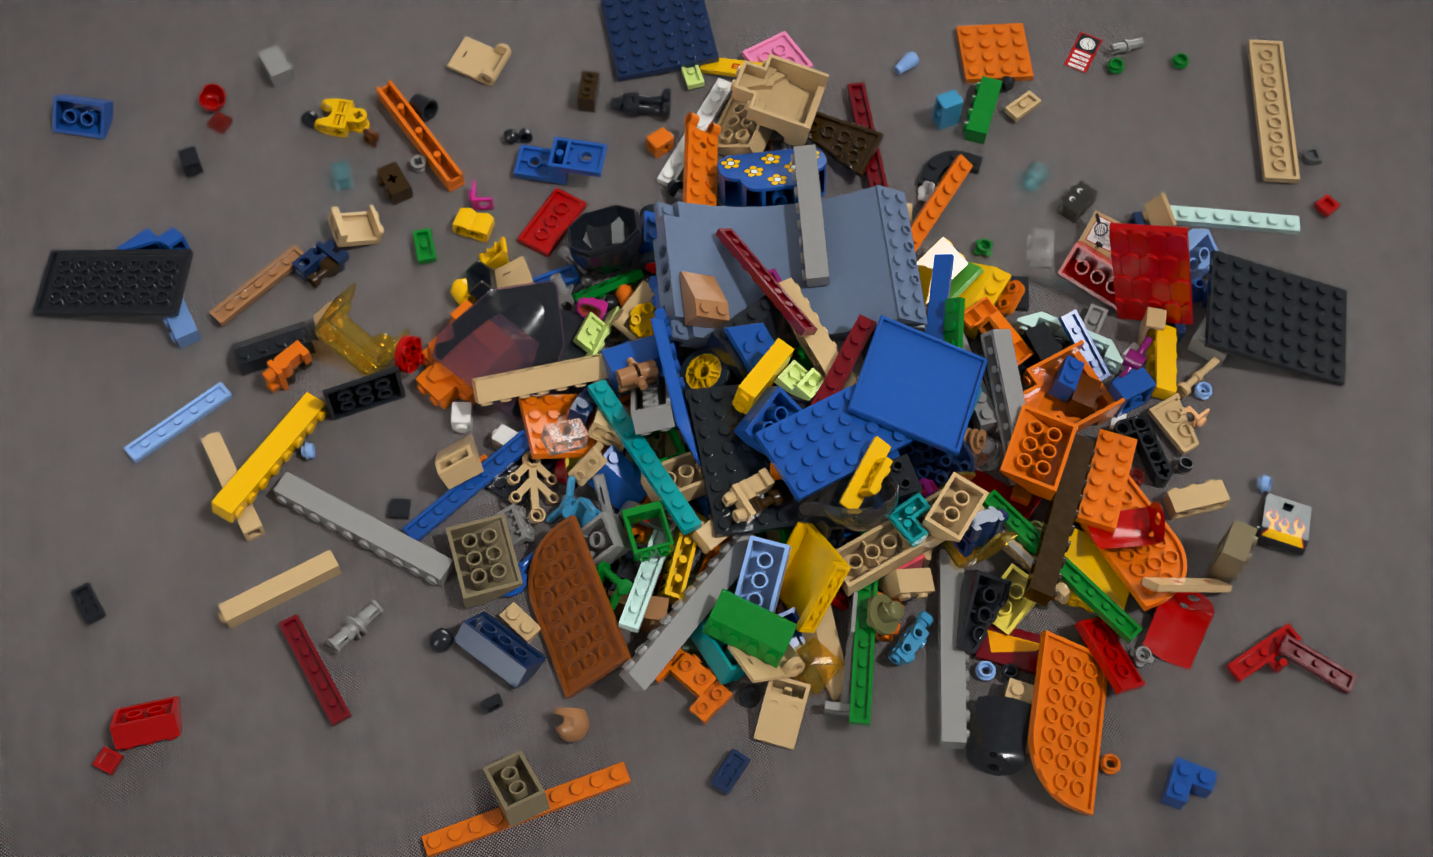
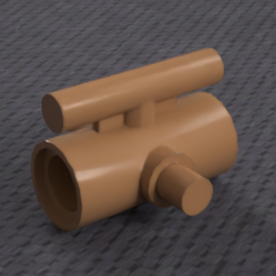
M633 357L626 360L627 367L615 371L620 393L638 387L641 390H645L648 384L657 382L656 377L659 375L657 365L653 359L638 363Z

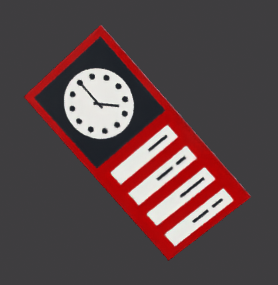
M1080 32L1064 65L1086 73L1103 40Z

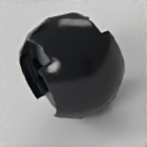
M443 627L434 631L429 640L431 649L441 654L447 652L454 641L453 633Z

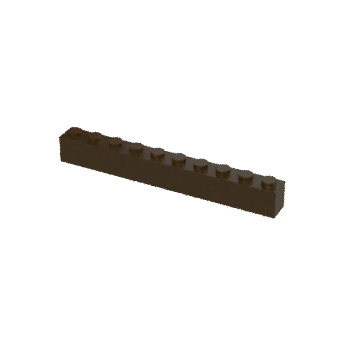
M1075 434L1057 492L1049 502L1023 594L1024 598L1046 606L1050 600L1054 601L1057 595L1056 584L1058 585L1062 577L1060 569L1063 568L1067 558L1064 554L1068 551L1071 544L1069 536L1071 537L1075 529L1073 521L1077 519L1079 514L1077 506L1080 505L1083 499L1081 492L1086 487L1087 479L1085 477L1091 469L1089 462L1095 454L1093 449L1095 441Z

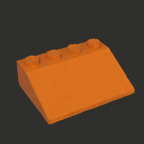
M1023 404L999 471L1030 493L1051 501L1057 492L1078 425Z

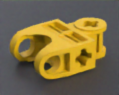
M338 98L324 99L321 102L320 108L324 112L329 113V116L316 119L314 123L317 131L326 135L343 138L348 137L349 131L363 133V129H369L370 127L367 112L364 109L355 108L353 100Z

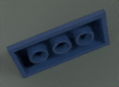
M486 611L463 621L454 639V642L463 650L468 651L477 661L485 664L493 673L502 677L510 686L516 689L527 683L547 659V657Z

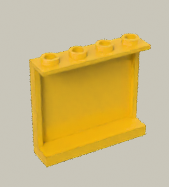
M797 522L786 542V545H790L792 549L779 598L788 609L795 607L799 616L796 629L799 632L814 633L850 571L851 566L813 524Z
M1074 529L1071 537L1069 536V541H1071L1070 547L1064 555L1124 610L1129 590L1087 533ZM1069 589L1070 596L1066 604L1073 607L1079 606L1085 608L1087 612L1095 613Z

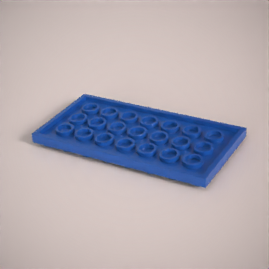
M856 384L756 432L754 435L797 502L855 473L874 437L878 436L891 446L888 455L917 440L847 412Z

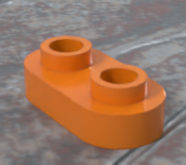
M1012 280L1007 284L996 306L1002 315L1008 316L1015 311L1025 292V286L1018 280Z

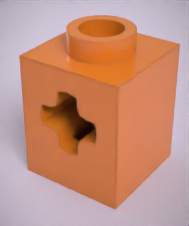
M661 127L646 137V148L658 159L674 149V136L670 131Z

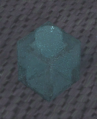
M349 161L332 163L331 169L336 190L341 191L355 188Z

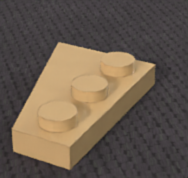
M1177 393L1153 406L1147 413L1183 456L1196 449L1199 442L1192 425L1188 422L1187 412L1181 405L1180 395Z

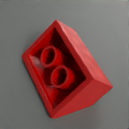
M179 696L115 709L110 731L116 750H129L137 745H151L156 741L165 739L169 741L181 736L182 718Z

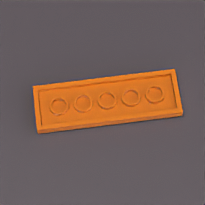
M1103 429L1099 430L1094 448L1095 454L1090 463L1091 469L1087 475V484L1083 490V499L1079 505V514L1076 522L1112 533L1115 532L1138 439Z

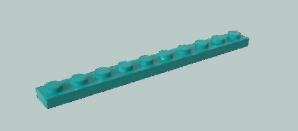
M606 380L588 385L587 391L682 534L686 535L700 529L702 526L701 521L644 436L635 434L631 417Z

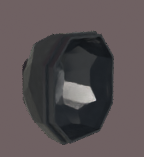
M618 204L583 213L568 227L567 231L569 250L573 260L583 270L598 272L599 274H608L630 267L632 260L643 245L638 212L633 208Z

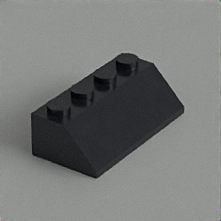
M305 321L232 344L242 376L267 369V362L269 360L274 361L277 355L297 340L310 354L316 353Z

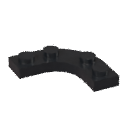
M959 150L941 152L933 156L926 163L917 187L922 186L924 181H929L935 184V189L942 173L949 169L955 158L960 154L973 165L969 172L978 175L983 157Z

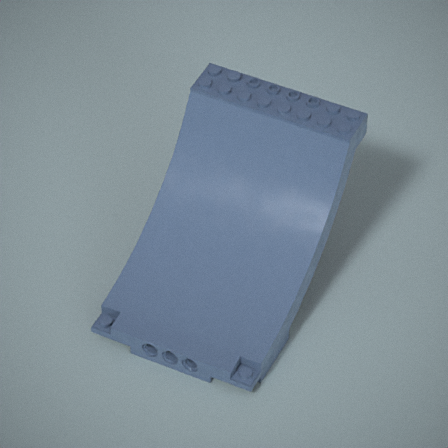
M875 185L849 194L822 200L830 285L808 287L807 280L803 281L802 269H805V263L801 264L800 253L804 252V250L799 245V236H802V230H798L797 219H800V214L796 213L795 204L728 207L680 201L673 205L661 202L654 203L657 238L653 240L659 300L660 308L666 309L670 322L668 326H670L673 335L670 340L680 341V346L703 348L708 346L707 342L710 335L716 330L685 325L680 282L681 271L714 276L728 302L730 319L765 296L759 285L752 280L748 272L741 267L737 259L731 255V252L715 235L719 228H732L767 270L775 268L782 281L792 278L800 286L803 297L809 300L812 311L818 314L820 323L828 330L831 340L845 341L859 314L877 323L879 317L883 315L902 324L928 325L905 192Z

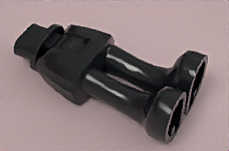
M664 88L660 96L640 95L639 92H630L619 95V97H611V110H618L625 115L639 118L640 113L670 118L671 88ZM641 104H649V105H657V106H644V105H641Z

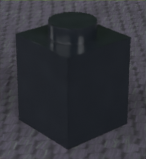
M195 146L177 151L186 177L204 173Z

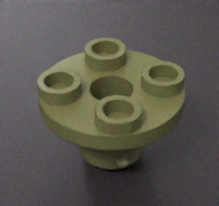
M884 594L870 597L867 605V625L881 635L892 634L897 629L899 620L904 616L902 604L898 601H892Z

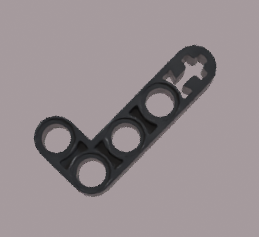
M1136 415L1117 421L1112 432L1138 439L1136 450L1151 483L1158 488L1165 487L1171 479L1173 471L1147 417Z

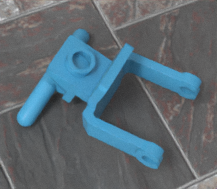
M569 476L566 494L562 502L545 520L547 523H552L561 514L565 519L573 515L576 516L580 528H582L598 516L601 511L594 506L590 499L579 497L577 500L573 498L576 479L574 476Z

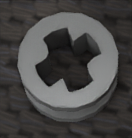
M415 155L411 158V168L414 172L422 173L427 169L424 156Z

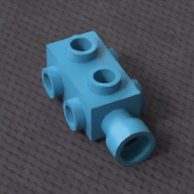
M920 611L915 618V623L907 628L894 647L890 649L887 656L893 664L898 666L906 663L910 664L916 657L915 652L926 644V637L929 635V632L925 628H929L933 622L932 616L927 612Z

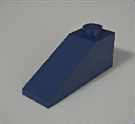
M588 385L575 399L566 420V425L582 432L597 407V404L587 391Z

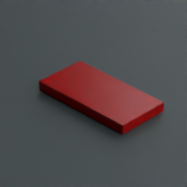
M556 187L519 235L517 241L549 257L566 235L568 227L587 207V203Z
M1100 617L1078 621L1074 625L1117 695L1141 689L1146 685L1110 626Z

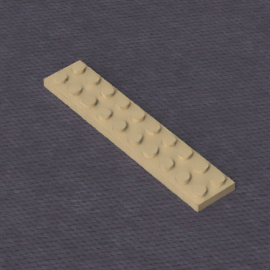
M1249 39L1247 48L1263 182L1299 183L1300 173L1283 41Z

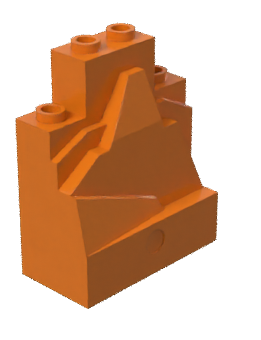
M468 300L464 301L450 313L452 320L448 327L428 343L429 346L422 351L425 355L423 364L427 369L415 378L419 392L422 395L427 394L430 402L435 407L439 405L443 410L458 397L463 402H472V406L477 403L475 402L471 379L513 371L524 363L516 343L490 320L469 334L442 360L436 357L437 343L453 339L452 323L474 306Z
M1083 340L1027 368L1022 376L1024 384L1029 387V389L1023 391L1025 404L1077 424L1076 433L1094 423L1098 426L1111 419L1126 401L1122 398L1115 402L1102 383L1100 387L1102 394L1099 400L1095 402L1098 404L1094 414L1090 413L1088 417L1083 419L1065 411L1069 398L1066 402H1063L1048 394L1057 368L1067 355L1085 363L1082 370L1083 374L1101 381L1080 352L1084 344Z

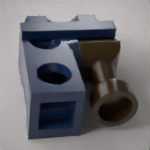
M331 239L325 243L319 240L316 246L311 247L293 261L292 266L297 276L305 282L308 281L312 287L317 288L321 285V279L327 275L337 276L339 272L345 270L344 264L350 259L349 254L344 249L335 253L334 251L338 249L337 244Z

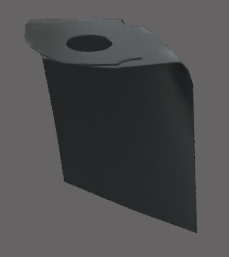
M979 696L966 750L967 761L978 770L995 776L1012 775L1020 771L1025 759L1032 704L1006 696ZM995 752L997 757H991L989 753ZM996 764L1001 770H991L988 768V765Z

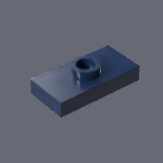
M733 748L711 780L710 785L728 796L751 762V759Z

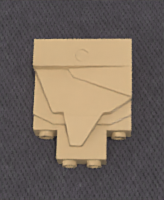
M769 54L767 60H763L761 66L744 60L742 67L738 66L735 74L737 80L733 79L730 87V90H733L731 98L747 103L745 110L748 111L747 119L755 121L758 125L778 131L785 137L784 143L793 146H804L822 99L829 74Z

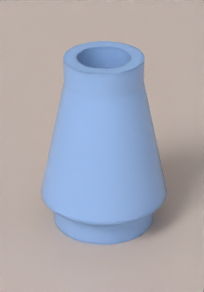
M913 51L907 52L898 64L894 66L895 72L901 75L916 67L920 62L919 57Z

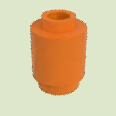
M624 284L617 288L615 295L621 307L634 292L631 285L627 286V284Z

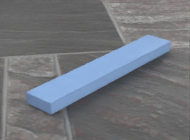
M220 381L123 449L134 463L137 464L233 398V396Z

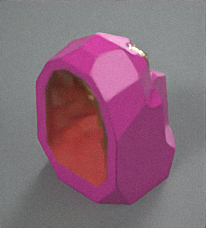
M583 297L578 299L576 307L582 317L585 318L588 313L592 312L602 320L608 308V303L593 297Z

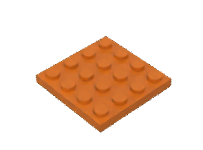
M1023 23L956 26L965 84L981 83L982 76L1001 80L1003 76L1012 77L1015 81L1033 80L1034 74Z
M579 394L531 395L528 398L518 399L532 459L582 458L598 442L587 436L596 411L583 432L566 425L569 410ZM602 443L604 447L600 451L601 453L607 448V445Z

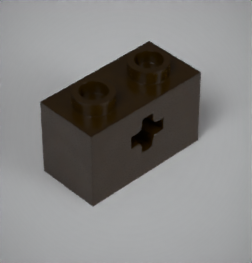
M582 70L577 95L578 111L595 113L600 89L599 72Z
M396 161L376 169L378 175L376 181L379 187L384 188L383 192L387 200L391 199L392 203L397 205L414 197L412 187Z

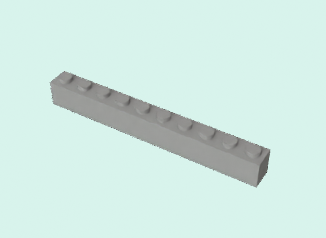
M289 472L285 473L273 489L276 500L279 503L292 506L299 514L305 513L309 515V518L316 523H319V521L324 523L333 532L339 531L350 541L354 539L361 547L367 550L369 548L374 550L381 558L385 559L387 557L391 559L398 567L402 568L404 566L408 568L410 573L417 577L421 575L434 586L437 584L443 587L455 570L453 559Z
M753 533L730 536L729 542L720 547L719 554L707 563L708 567L705 571L700 572L696 576L695 583L684 591L685 595L672 605V611L660 620V625L657 629L652 630L648 634V640L635 650L636 654L634 657L624 663L622 666L623 670L619 676L634 692L646 691L714 607L722 589L728 590L740 575L750 535L755 536Z
M943 549L939 550L937 556L939 748L964 749L970 737V730L966 728V722L970 720V711L966 710V703H969V690H966V683L969 682V671H966L965 665L969 661V652L957 649L956 640L960 593L964 579V570L967 569V558H964L959 550Z

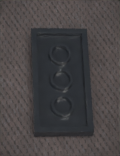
M522 457L486 486L489 491L510 505L512 503L509 502V495L529 478L527 470L520 477V481L516 485L512 486L507 482V477L523 464ZM560 458L541 459V464L550 472ZM537 472V478L542 481L544 477ZM511 476V479L516 481V478ZM530 489L524 493L521 501L516 505L521 507L530 496ZM516 495L512 496L514 500H518Z

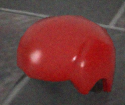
M214 83L204 85L198 96L199 104L206 111L216 112L221 110L226 103L224 89Z

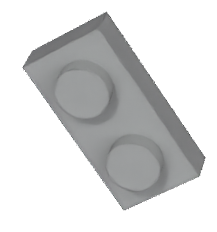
M1091 303L1083 321L1086 329L1099 334L1109 310Z

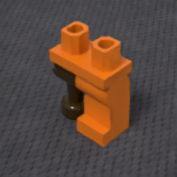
M297 340L277 355L274 361L269 360L267 362L268 369L261 373L262 377L267 381L265 383L267 388L272 393H275L280 388L284 391L288 390L291 383L294 384L296 380L295 374L303 367L307 369L313 365L311 354Z

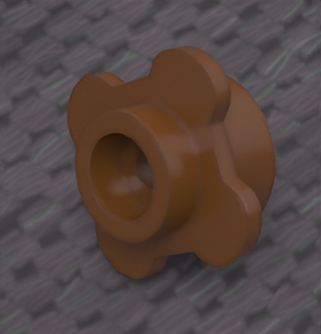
M363 129V141L373 148L377 147L376 142L379 141V134L374 129Z

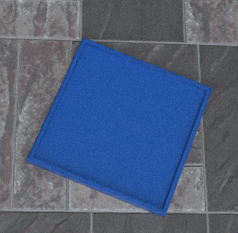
M881 315L847 412L957 457L960 453L988 359Z

